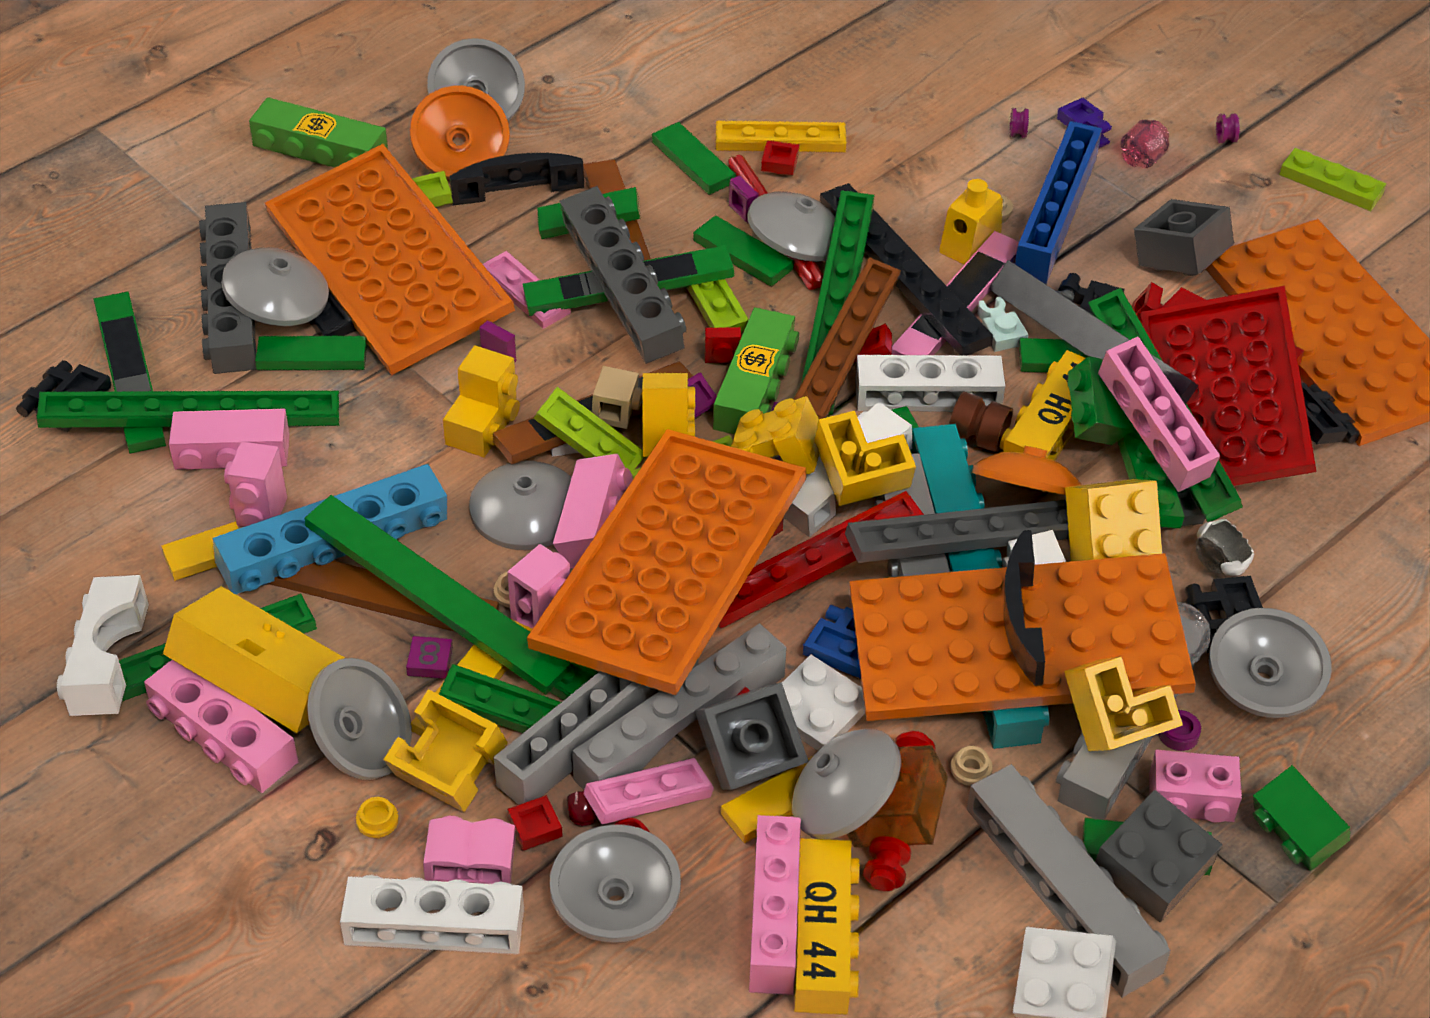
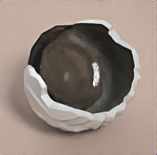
M1227 519L1206 522L1197 532L1196 554L1201 564L1217 574L1228 576L1241 575L1253 561L1254 550L1248 544V539L1242 538V532L1237 531L1236 526L1231 525V522Z

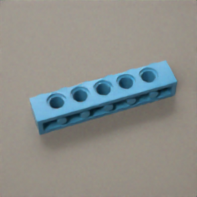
M429 464L334 496L395 539H399L405 534L424 527L435 526L439 522L447 520V494ZM324 500L212 538L215 563L229 590L234 594L252 591L261 585L275 581V577H292L301 567L314 562L318 565H325L334 559L346 556V554L305 526L304 517Z

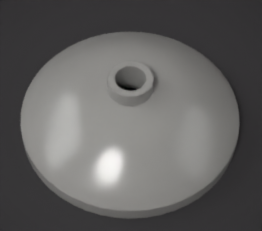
M477 38L460 40L444 48L431 64L427 79L428 95L440 88L455 85L469 86L485 92L500 105L508 121L519 110L525 91L523 71L516 58L503 46L489 40Z
M784 191L767 193L753 200L747 215L748 222L753 232L764 243L796 259L806 261L827 260L836 217L828 208L809 196Z
M261 247L244 251L229 260L222 275V289L227 300L242 314L262 323L276 326L303 324L320 315L327 304L329 289L323 274L309 260L289 250Z
M520 461L512 465L508 463L483 476L475 485L469 502L471 520L477 531L484 538L501 547L515 550H533L539 544L544 547L553 545L572 477L556 466L537 461Z
M1254 608L1231 616L1218 628L1209 649V668L1219 690L1236 706L1258 716L1284 718L1305 712L1321 699L1331 677L1330 654L1321 636L1301 618L1278 609ZM1258 673H1266L1270 678H1263Z
M345 658L335 661L323 668L315 677L308 696V717L313 736L327 759L342 772L362 780H374L392 773L383 760L397 737L404 739L410 746L412 735L409 710L403 695L394 681L376 665L357 658Z
M861 729L844 733L818 750L800 773L793 792L792 814L793 817H801L800 828L813 838L832 839L843 836L867 822L886 802L898 780L901 768V755L897 744L883 731Z
M627 825L600 826L576 836L560 851L554 861L550 874L551 898L561 919L577 933L602 942H626L650 934L670 917L677 905L681 890L680 869L675 856L668 846L648 831ZM618 895L621 896L623 899L613 901L609 898Z

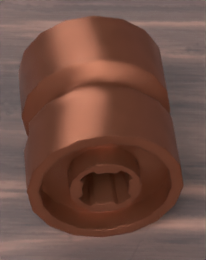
M963 391L955 404L949 424H956L960 438H965L966 442H970L975 438L977 446L999 452L1001 438L1006 429L1011 426L1014 411L1013 408L994 401L989 405H985L982 397Z

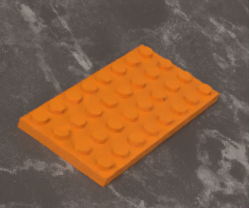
M384 144L265 202L269 215L297 252L314 264L323 274L329 291L350 317L359 334L366 338L367 344L391 376L474 333L487 320L493 323L515 311L513 300Z
M1319 219L1231 246L1205 268L1228 296L1285 285L1295 346L1304 350L1299 368L1301 380L1308 387L1316 384L1322 391H1328L1335 399L1333 403L1342 413H1348L1355 421L1352 424L1360 432L1358 440L1355 442L1358 446L1430 421V338Z
M667 429L528 635V648L672 695H677L806 481V468Z
M1165 553L1037 564L1034 566L1033 586L1021 587L1025 628H1042L1045 670L1044 682L1041 686H1035L1022 671L1007 639L1003 612L1007 567L850 581V596L866 721L1073 703L1064 671L1100 659L1122 657L1132 692L1171 685L1173 694L1194 693L1196 682Z

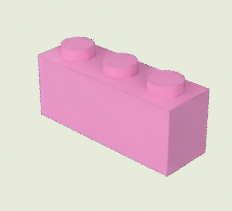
M286 409L173 412L169 447L174 470L226 468L227 463L233 461L241 441L278 446L282 467L287 466L290 433Z
M618 454L578 459L576 461L553 542L558 553L570 563V569L575 567L633 480L631 471L625 468Z

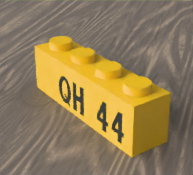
M1067 350L1059 362L1053 361L1047 372L1044 384L1038 383L1035 387L1029 406L1023 405L1021 407L1014 428H1007L1004 432L999 446L1000 449H1003V452L1023 453L1026 445L1047 450L1046 458L1054 461L1057 459L1074 433V423L1071 418L1072 405L1070 389L1068 387V371L1086 359V357Z
M800 838L794 1012L848 1015L849 999L858 998L859 971L850 970L851 959H858L859 932H851V921H858L859 895L851 894V884H858L859 858H851V841Z

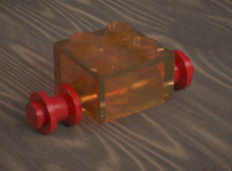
M909 731L897 736L895 743L901 755V768L893 791L883 806L867 822L847 833L854 848L869 847V854L873 860L865 864L863 876L873 888L880 891H892L904 885L906 872L901 866L906 865L910 861L912 851L909 846L933 845L948 775L935 752L936 746L926 734L919 731Z

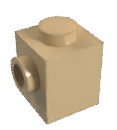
M603 366L593 393L592 413L610 426L627 429L633 410L639 411L642 404V389L638 388L639 373Z

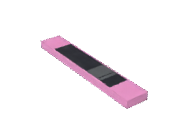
M994 231L946 286L972 312L979 304V301L990 291L989 287L1007 260L1015 263L1019 241ZM920 314L894 343L892 355H935L946 340Z

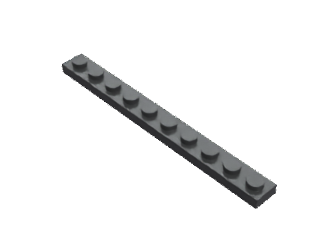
M1189 488L1180 492L1176 490L1185 516L1182 526L1203 524L1205 517ZM1066 500L848 523L845 531L847 540L858 563L1008 546V541L1018 539L1023 530H1031L1032 535L1053 530L1057 540L1069 539Z

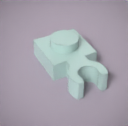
M996 297L994 308L987 307L983 300L979 301L978 316L982 320V324L993 334L991 347L994 352L1019 347L1020 338H1028L1029 336L1015 311L1005 313L1006 304L1001 297Z

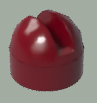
M584 791L571 793L567 796V813L570 820L576 825L583 827L592 825L598 817L583 794Z

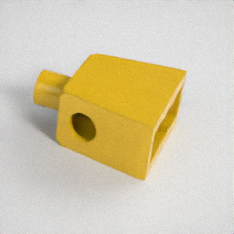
M982 179L970 180L967 183V189L950 205L947 211L939 253L964 265L994 231L1001 233L1003 197L999 193L988 189L986 181Z

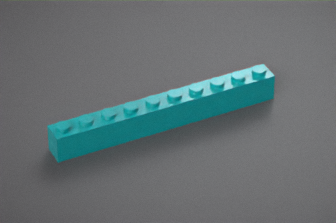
M956 424L912 428V449L910 452L911 454H920L935 514L985 508L982 493H977L975 489L976 474L972 473L973 465H968L967 442L965 438H960ZM985 548L945 553L950 572L1002 568V558L999 549ZM1047 706L982 711L993 749L1040 744L1043 729L1049 725Z

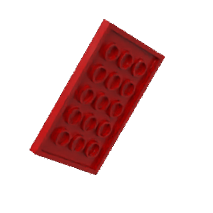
M1285 285L1140 312L1142 326L1162 361L1199 385L1188 400L1187 405L1197 423L1219 453V461L1233 486L1317 472Z

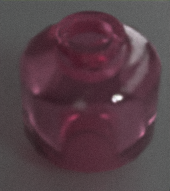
M1142 119L1138 121L1121 138L1120 145L1123 151V159L1133 167L1137 165L1143 168L1153 166L1168 151L1170 146L1169 132L1165 126L1156 120Z

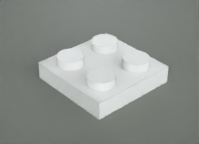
M810 655L782 682L801 740L817 751L834 738L847 733L865 714L862 687L813 655Z
M1026 927L1013 1014L1016 1018H1106L1116 947L1114 936Z

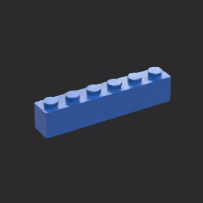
M1073 121L1069 122L1018 243L1015 265L1044 284L1048 282L1097 160L1102 128Z

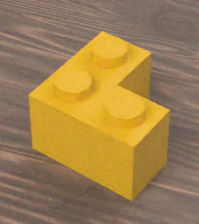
M474 345L457 369L460 395L443 418L444 439L447 446L485 458L492 446H496L493 443V432L505 428L509 421H514L518 415L520 402L516 396L518 375L515 374L513 357Z
M643 373V457H649L667 429L695 437V387H688V373Z
M855 410L818 420L815 444L838 506L911 487L916 465L904 434L867 443Z
M1122 657L1100 659L1064 671L1088 751L1112 750L1183 725L1171 685L1149 687L1132 692Z

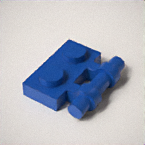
M831 604L826 612L825 619H819L805 641L803 655L807 657L813 655L828 666L861 679L852 608L845 607V609Z

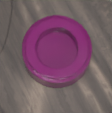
M1178 710L1183 725L1159 733V738L1170 749L1187 751L1197 745L1201 734V724L1192 713Z

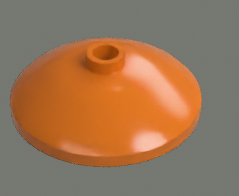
M462 85L447 86L430 93L419 103L411 119L410 140L417 158L432 173L444 171L446 178L449 180L450 175L467 166L487 159L505 156L509 144V124L504 111L491 96L473 87ZM461 138L465 143L463 145H456L453 140Z
M1026 445L1023 453L1013 451L999 452L981 459L973 465L972 473L1062 495H1066L1065 487L1082 485L1067 467L1057 461L1046 458L1047 450Z

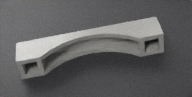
M760 623L694 667L677 695L659 691L572 750L574 781L585 790L587 783L643 770L661 748L697 719L695 710L735 697L745 686L752 691L777 683L784 678L786 646Z

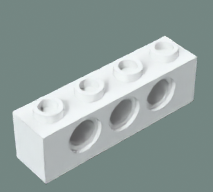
M857 355L855 377L857 411H869L880 402L890 410L907 406L910 411L953 412L955 404L963 391L982 397L985 405H989L992 401L1003 404L1005 380L1002 356Z
M375 875L348 877L340 919L344 945L519 954L524 914L522 885H512L507 882L484 884L469 883L458 879L449 882L426 881L417 877L386 879ZM387 908H396L392 911H384ZM431 910H441L437 913H427ZM475 912H483V913H484V914L478 915V916L471 915L472 913H475Z

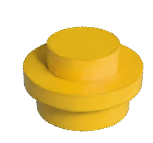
M383 797L367 799L362 803L356 814L358 830L370 838H381L389 835L396 829L399 821L396 807Z

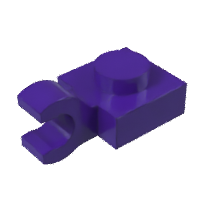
M1082 97L1058 108L1057 119L1068 127L1069 122L1073 121L1102 128L1099 148L1110 144V140L1103 133L1110 131L1112 126L1103 120L1104 112Z

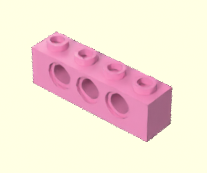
M1133 338L1107 350L1098 374L1176 490L1180 492L1209 478L1220 455L1140 338Z
M174 660L168 662L144 681L149 698L146 703L150 711L161 720L166 718L173 723L177 732L185 740L191 741L193 739L201 745L205 754L213 762L219 763L221 761L229 767L233 776L241 784H250L263 793L298 763L293 737L252 706Z
M758 815L749 992L793 995L796 965L801 817Z

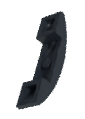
M520 153L495 157L477 162L450 175L453 206L485 202V193L545 184L550 185L551 192L584 188L583 159L557 153Z
M1023 530L1011 551L1007 564L1003 605L1004 625L1010 648L1018 665L1035 686H1041L1044 682L1045 670L1042 628H1025L1021 587L1033 586L1035 559L1032 531Z

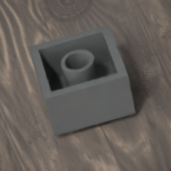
M1170 199L1134 228L1139 266L1152 267L1157 271L1171 270L1183 272V274L1188 276L1202 273L1205 268L1234 244L1230 207Z
M782 682L769 684L695 710L721 789L733 790L809 762Z
M1154 789L1100 847L1095 863L1099 867H1104L1109 872L1114 885L1161 923L1214 864L1223 844Z

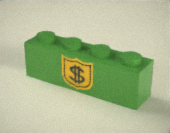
M269 97L264 100L249 119L253 146L334 168L381 144H384L388 149L385 127Z
M756 307L753 308L714 403L713 430L735 434L740 418L747 412L759 409L764 414L771 411L770 400L776 401L780 390L781 381L779 377L786 376L790 363V355L788 354L789 352H795L797 349L799 331H794L795 316Z

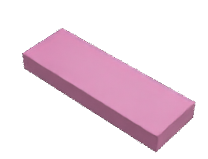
M507 251L483 264L484 267L513 300V303L529 316L522 284L539 281L540 279ZM561 308L553 309L545 313L539 311L535 312L534 316L529 317L544 329L571 314V308L565 310Z
M692 758L587 783L583 794L601 824H606L710 798L714 787L696 759Z

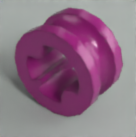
M1012 108L1009 129L1010 137L1020 134L1022 138H1026L1029 124V109L1024 108L1022 112H1019L1016 108Z
M1232 113L1229 117H1226L1225 114H1219L1216 120V137L1218 142L1225 143L1229 139L1231 143H1236L1240 134L1238 115Z

